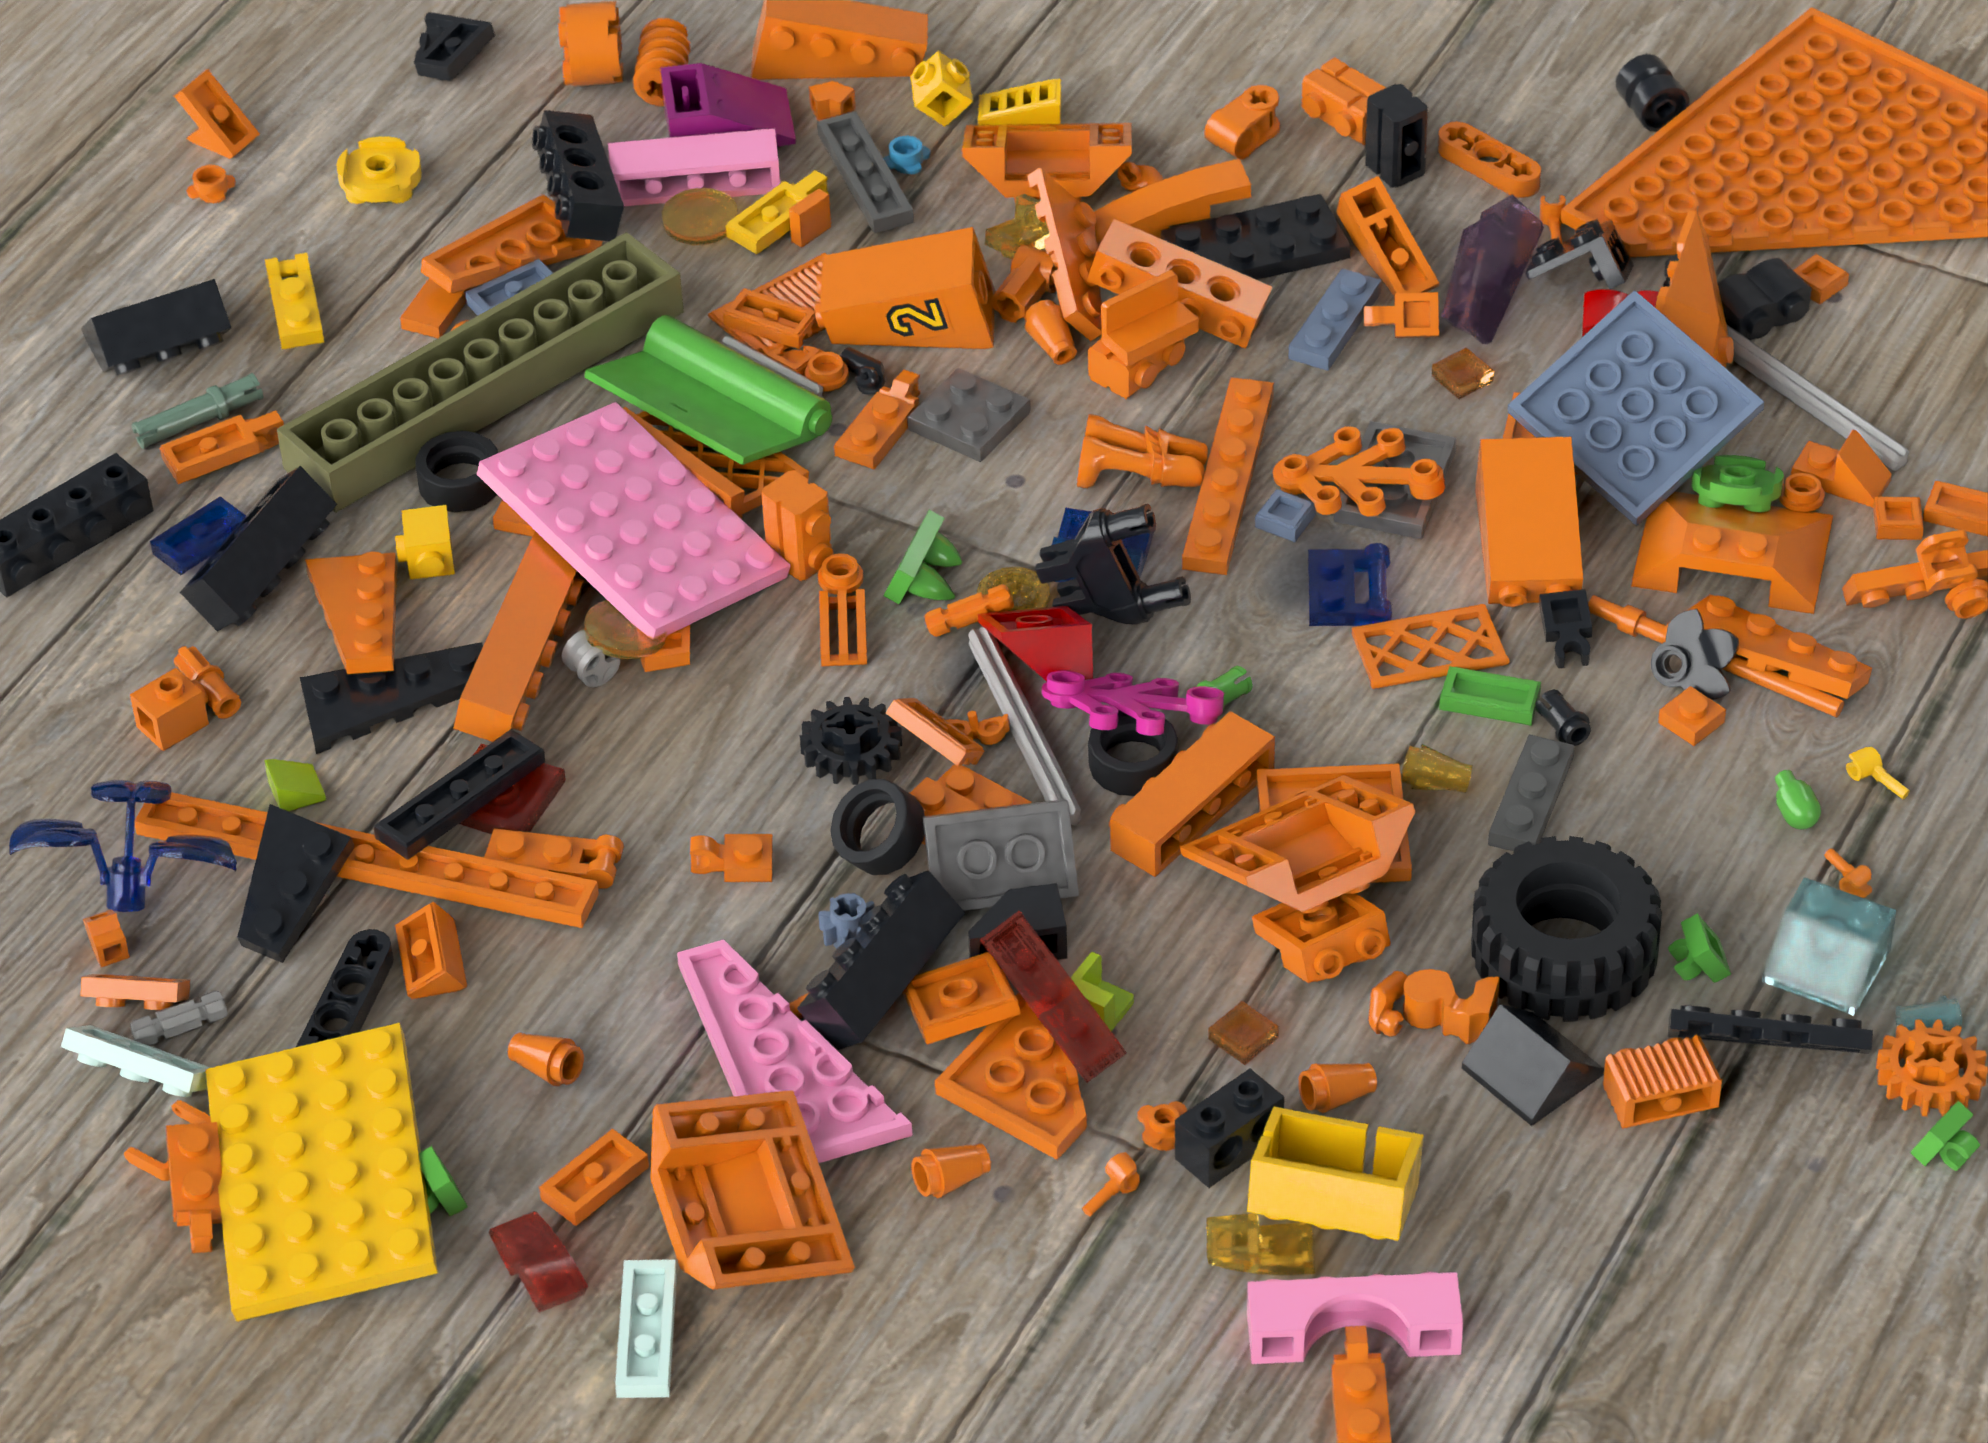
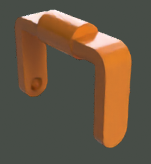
M177 1100L171 1106L173 1112L178 1117L191 1124L211 1122L210 1115L181 1100ZM129 1147L124 1152L126 1160L132 1165L160 1180H170L168 1161L162 1163L134 1147Z

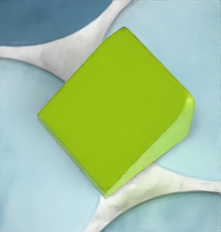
M278 759L264 760L268 783L279 808L292 811L326 800L325 792L313 764Z

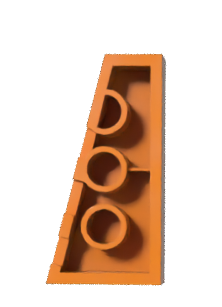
M764 0L752 49L751 78L773 80L910 77L915 68L924 60L928 45V14L851 0Z

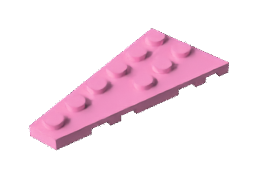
M724 939L677 952L678 966L733 1096L793 1090L818 1163L912 1136V1123L901 1112L896 1114L884 1103V1096L873 1085L868 1087L853 1072L852 1064L806 1019L803 1021L798 1019L790 1011L789 1003L779 993L774 995L759 980V973Z

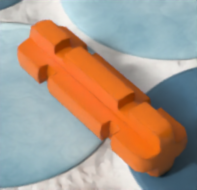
M1001 584L988 589V594L986 595L980 592L947 604L948 609L944 610L939 607L925 614V623L930 634L938 637L951 632V627L960 629L978 622L979 613L1011 610L1014 607V600L1010 589L1006 585Z

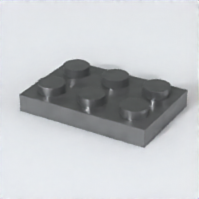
M1374 421L1369 422L1362 439V449L1357 454L1378 444L1377 435L1387 428L1400 429L1404 434L1406 449L1402 454L1396 457H1388L1373 465L1374 467L1411 468V465L1417 460L1432 459L1443 469L1444 479L1446 478L1456 452L1455 437ZM1363 483L1366 487L1380 488L1383 491L1386 508L1381 514L1369 517L1362 515L1359 512L1358 505L1345 492L1341 491L1342 507L1334 513V522L1418 539L1423 537L1438 498L1429 500L1417 499L1410 493L1409 485Z
M1067 799L923 816L929 871L963 911L992 907L1009 889L1057 883L1060 898L1079 896Z

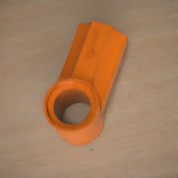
M1025 244L1017 249L1011 263L1010 274L992 296V308L998 311L1003 320L1016 323L1018 319L1025 317L1026 311L1038 302L1045 291L1049 293L1056 291L1052 273L1058 270V268L1051 260L1050 255L1044 250Z

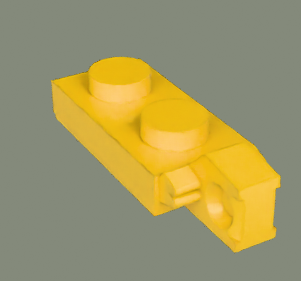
M814 170L797 184H789L783 181L727 222V237L756 255L790 231L789 208L817 189H821L829 194L827 176Z

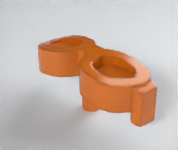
M969 711L967 713L969 722L958 719L946 720L972 740L979 739L984 745H993L1000 742L1005 734L1010 731L1008 714L978 722L976 711Z

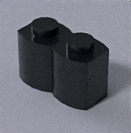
M1781 258L1765 260L1752 267L1745 274H1735L1718 282L1726 324L1750 341L1755 338H1762L1774 326H1783L1799 321L1809 311L1812 287Z

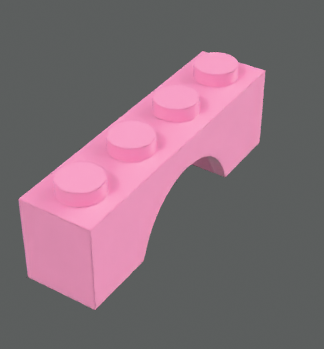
M1425 1272L1421 1274L1388 1276L1374 1274L1365 1277H1319L1316 1279L1298 1280L1268 1279L1265 1281L1247 1282V1319L1251 1364L1304 1362L1311 1346L1324 1334L1345 1326L1363 1325L1380 1330L1391 1336L1401 1345L1408 1357L1461 1355L1463 1318L1457 1272Z

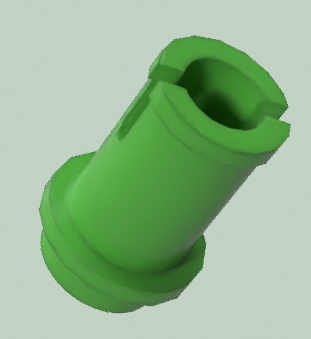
M1234 666L1211 682L1204 680L1198 683L1196 687H1213L1223 691L1224 710L1225 705L1251 692L1253 684L1251 677L1238 684H1234L1239 677L1247 673L1241 666Z

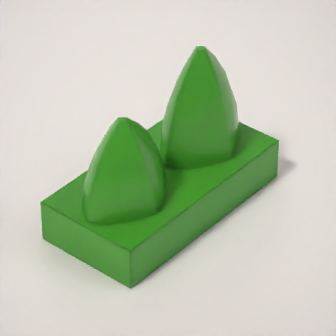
M928 510L883 595L884 597L897 604H900L906 592L932 600H951L955 598L946 580L928 565L953 567L962 564L957 549L948 538L938 532L945 519L944 517Z

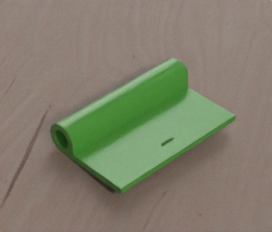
M663 315L657 318L651 325L645 339L643 351L585 370L584 378L741 465L813 440L823 435L829 429L832 422L831 405L827 400L670 315Z

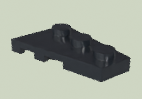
M269 804L237 936L241 946L283 963L353 851L355 845L352 838Z

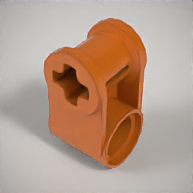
M1255 85L1246 89L1243 94L1211 115L1205 126V139L1237 159L1247 158L1255 149L1274 138L1280 131V121L1276 117L1275 108L1279 104L1278 92L1273 87L1267 85Z

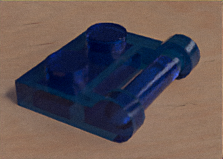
M1372 543L1364 549H1308L1309 626H1362L1392 619V605L1387 599L1386 569L1390 565V550L1386 545ZM1354 572H1368L1369 600L1366 603H1355Z

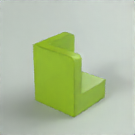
M1091 952L1069 978V981L1062 987V1003L1079 992L1109 1033H1111L1134 1004V995L1102 980V956L1095 952ZM1073 1000L1077 1007L1080 1009V1011L1084 1014L1085 1008L1080 1003V1001ZM1070 1002V1005L1073 1007V1009L1080 1017L1081 1014L1078 1012V1010L1075 1008L1072 1002ZM1067 1004L1064 1007L1066 1022L1070 1024L1071 1020L1077 1019V1016ZM1084 1015L1093 1028L1096 1029L1097 1024L1092 1017ZM1081 1017L1082 1021L1085 1023V1025L1088 1027V1029L1092 1032L1093 1030L1091 1029V1027H1090V1026L1088 1025V1023L1084 1020V1018ZM1077 1020L1074 1026L1087 1031L1080 1020ZM1096 1030L1102 1039L1105 1040L1107 1038L1102 1030Z

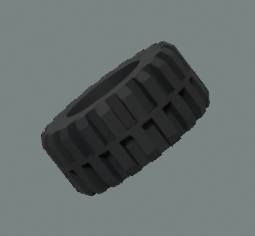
M1556 836L1542 838L1539 844L1532 845L1528 841L1514 848V854L1511 855L1506 852L1493 862V867L1484 872L1479 880V887L1475 891L1471 951L1472 957L1475 959V968L1482 979L1486 977H1499L1498 997L1500 999L1506 996L1511 1007L1523 1010L1529 1009L1542 1019L1549 1020L1550 1016L1563 1017V1022H1577L1579 1016L1588 1015L1591 1020L1605 1016L1609 1008L1617 1011L1631 1002V996L1634 998L1639 996L1648 986V980L1654 976L1658 961L1662 921L1661 898L1658 889L1652 884L1651 877L1641 866L1634 868L1635 861L1622 851L1616 854L1611 851L1610 845L1597 840L1595 844L1583 842V837L1569 836V840L1557 841ZM1567 918L1588 923L1601 932L1584 938L1567 939L1547 935L1538 931L1532 925L1548 919Z

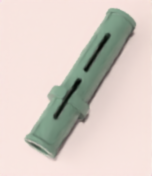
M250 373L246 377L220 388L213 385L206 389V394L139 422L132 423L133 433L140 435L135 438L140 447L145 449L154 443L217 417L219 420L227 418L230 411L264 398L262 389L255 387L260 385L256 376Z

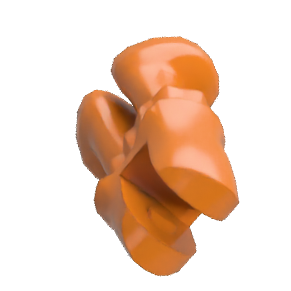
M1089 414L1080 456L1077 487H1092L1100 472L1105 469L1134 472L1150 478L1151 485L1158 483L1161 484V487H1198L1202 484L1205 473L1203 465L1207 461L1208 446L1198 440L1168 433L1161 428L1156 432L1147 425L1145 426L1144 434L1138 431L1113 424L1101 416Z

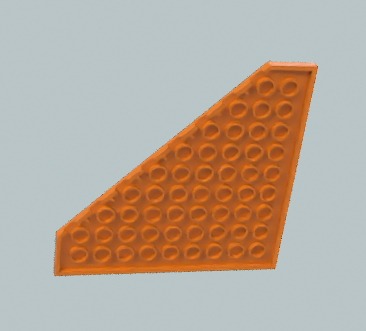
M1811 7L1561 209V222L1576 229L1594 219H1598L1600 224L1612 220L1630 257L1677 254V241L1688 211L1698 212L1708 236L1711 253L1988 237V92Z

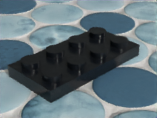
M1321 194L1305 196L1295 200L1161 230L1162 240L1256 280L1350 258L1351 245Z

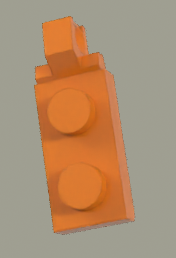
M904 369L894 379L891 388L883 386L879 392H876L834 444L835 456L875 470L908 429V416L919 405L918 397L921 394V390H919L918 379L920 375Z
M276 410L255 419H243L240 414L165 443L159 448L164 463L179 485L278 445L277 429L283 426L284 422Z
M217 1122L166 1125L173 1222H177V1227L189 1226L192 1253L212 1252V1224L222 1223L218 1192L222 1169Z
M1366 1325L1345 1326V1354H1333L1331 1371L1336 1442L1392 1443L1385 1363H1382L1381 1353H1368Z

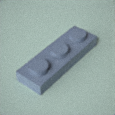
M1342 268L1289 344L1288 359L1328 371L1364 319V307L1373 306L1381 294V280Z

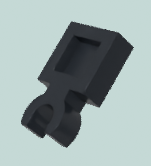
M1586 590L1540 594L1539 607L1545 641H1557L1554 656L1557 667L1564 668L1565 654L1571 651L1577 652L1581 656L1583 666L1589 665L1590 644L1586 638H1592V623Z

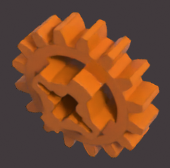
M1921 1019L1915 1020L1914 1030L1910 1031L1900 1024L1896 1028L1895 1037L1886 1035L1883 1039L1882 1049L1878 1050L1876 1069L1878 1070L1877 1083L1878 1085L1887 1086L1886 1097L1889 1100L1898 1097L1903 1098L1902 1109L1905 1111L1912 1108L1913 1105L1921 1107V1115L1924 1117L1929 1115L1931 1108H1938L1940 1114L1944 1116L1950 1110V1106L1955 1105L1957 1101L1968 1108L1969 1099L1975 1101L1980 1099L1981 1090L1986 1084L1988 1067L1985 1066L1986 1051L1976 1050L1978 1039L1975 1036L1962 1039L1960 1037L1962 1027L1958 1025L1947 1031L1943 1029L1942 1020H1936L1933 1028H1926ZM1903 1058L1906 1062L1905 1066L1901 1068L1899 1062ZM1961 1068H1963L1965 1073L1962 1077L1958 1075Z

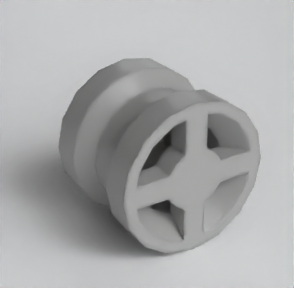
M593 629L581 630L574 634L567 641L561 655L563 663L571 671L577 672L578 678L586 686L592 688L607 683L615 675L620 665V655L611 645L605 644L601 635Z

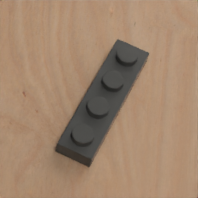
M854 111L817 121L819 138L873 232L891 230L914 223L913 208L857 112Z

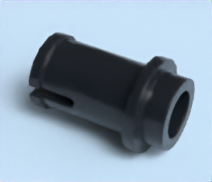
M1553 689L1545 692L1542 697L1551 707L1548 708L1542 701L1538 700L1536 702V711L1556 730V738L1560 742L1574 746L1583 743L1591 732L1588 716L1583 712L1576 711L1558 690Z

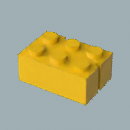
M1273 1107L1264 1128L1263 1136H1261L1251 1160L1247 1212L1262 1214L1273 1220L1288 1219L1314 1224L1316 1227L1325 1230L1340 1229L1365 1234L1373 1239L1387 1238L1399 1241L1419 1184L1424 1135L1378 1126L1372 1174L1364 1173L1368 1124Z

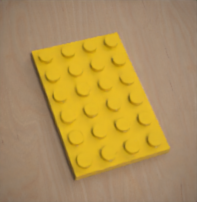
M400 1023L205 1069L211 1122H217L222 1169L218 1192L231 1311L236 1322L438 1273L425 1177L421 1171L419 1158L421 1148L405 1036Z

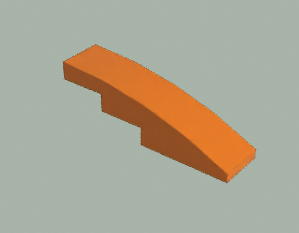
M1240 159L1196 168L1157 181L1094 211L1096 216L1095 234L1098 247L1113 219L1161 239V230L1169 229V226L1209 219L1210 205L1251 198V183Z

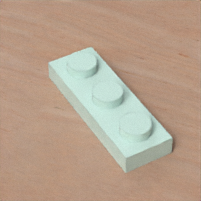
M91 1025L66 1028L61 1047L79 1053L77 1060L82 1063L96 1067H106L107 1064L121 1068L120 1075L124 1078L139 1082H149V1079L163 1083V1091L180 1097H191L192 1092L207 1090L205 1069L211 1067Z
M624 1260L615 1380L617 1398L670 1396L677 1282L676 1260Z

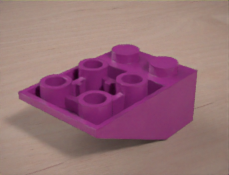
M704 63L660 68L669 138L775 129L777 147L796 144L788 94L785 87Z

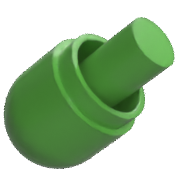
M1791 770L1780 771L1775 776V782L1779 787L1776 794V803L1785 821L1795 829L1804 830L1811 828L1818 822L1821 815V806L1815 793L1806 782L1796 780Z

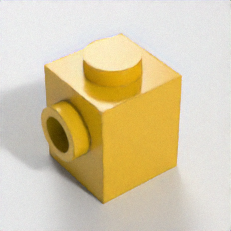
M447 505L401 510L404 535L395 536L398 563L407 562L410 580L454 575Z

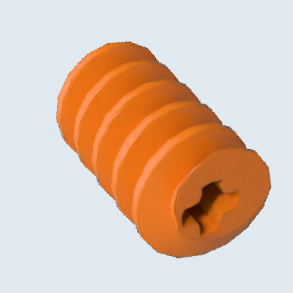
M658 18L647 23L640 34L633 86L640 98L654 106L664 107L660 68L687 65L689 62L691 48L690 41L687 38V28L679 21L670 18Z

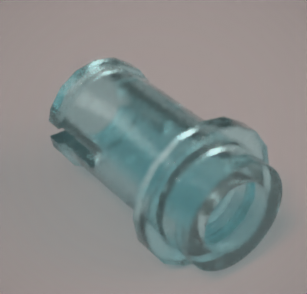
M1946 995L1939 996L1936 1002L1904 1007L1897 1006L1895 1008L1896 1016L1900 1015V1017L1895 1018L1896 1025L1901 1024L1910 1031L1914 1030L1915 1020L1921 1019L1926 1028H1933L1936 1020H1942L1943 1029L1950 1031L1957 1025L1962 1027V1015L1958 1000L1956 998L1948 1000Z

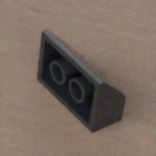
M212 279L92 317L81 329L102 371L114 369L118 376L140 369L141 364L139 361L152 356H156L158 363L181 356V347L197 343L198 349L223 342L222 334L227 333L232 327L216 281Z

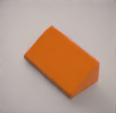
M433 901L395 925L408 997L417 999L456 992L467 987L456 924L450 914Z

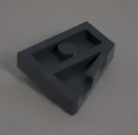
M428 12L424 18L427 29L425 33L420 34V48L416 51L414 59L418 76L435 78L441 81H452L495 37L492 23Z

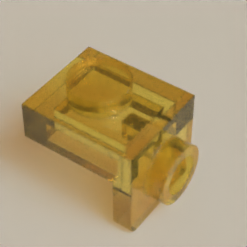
M1026 194L1017 196L1014 218L987 228L984 245L1001 252L1002 256L1013 259L1017 249L1024 244L1038 249L1045 248L1044 239L1049 237L1050 233L1046 221H1040L1036 213L1035 204L1040 202V200Z

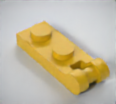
M307 252L294 254L295 259L278 261L277 257L265 259L282 350L325 343Z

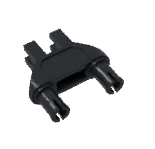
M1143 504L1140 507L1112 513L1105 508L1093 510L1074 539L1041 548L1039 555L1043 562L1035 566V572L1041 584L1075 577V579L1058 583L1057 591L1060 597L1053 599V607L1068 606L1078 615L1095 613L1119 623L1134 625L1150 621L1154 612L1190 604L1191 594L1188 584L1181 586L1186 583V579L1183 576L1149 586L1141 581L1121 540L1156 531L1154 512H1150L1151 506L1149 504Z

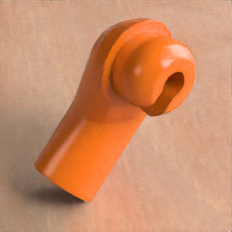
M1134 162L1123 163L1117 171V177L1121 185L1131 192L1164 179L1156 168L1147 165H1136Z
M1401 971L1392 972L1371 991L1368 1023L1376 1034L1383 1032L1385 1035L1393 1037L1402 1028V1025L1399 1023L1404 1020L1401 1012L1393 1010L1394 1002L1404 995V982L1408 977Z

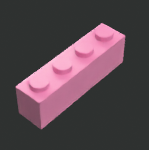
M775 129L608 143L609 164L624 207L767 194L780 184Z

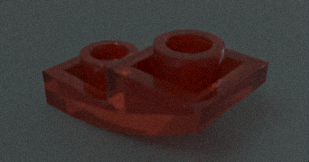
M536 1211L490 1228L488 1233L511 1276L519 1274L539 1313L585 1294L588 1285L558 1236Z

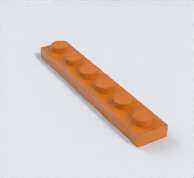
M1230 378L1182 554V570L1227 575L1274 396V382Z

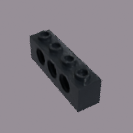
M544 110L540 126L536 125L533 130L532 148L538 152L540 172L546 176L547 193L549 197H553L555 203L556 220L561 221L566 238L600 241L615 239L624 204L593 116L590 114Z

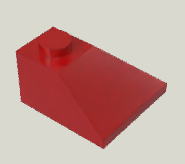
M1068 606L978 614V623L1046 682L1048 674L1055 671H1073L1082 674L1085 680L1093 679L1092 624Z

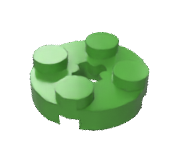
M1740 455L1715 456L1714 465L1702 466L1693 472L1691 486L1699 494L1698 502L1703 506L1718 508L1725 504L1744 505L1746 510L1752 512H1766L1771 509V502L1778 499L1782 494L1784 474L1778 467H1776L1775 474L1765 470L1766 461L1758 458Z

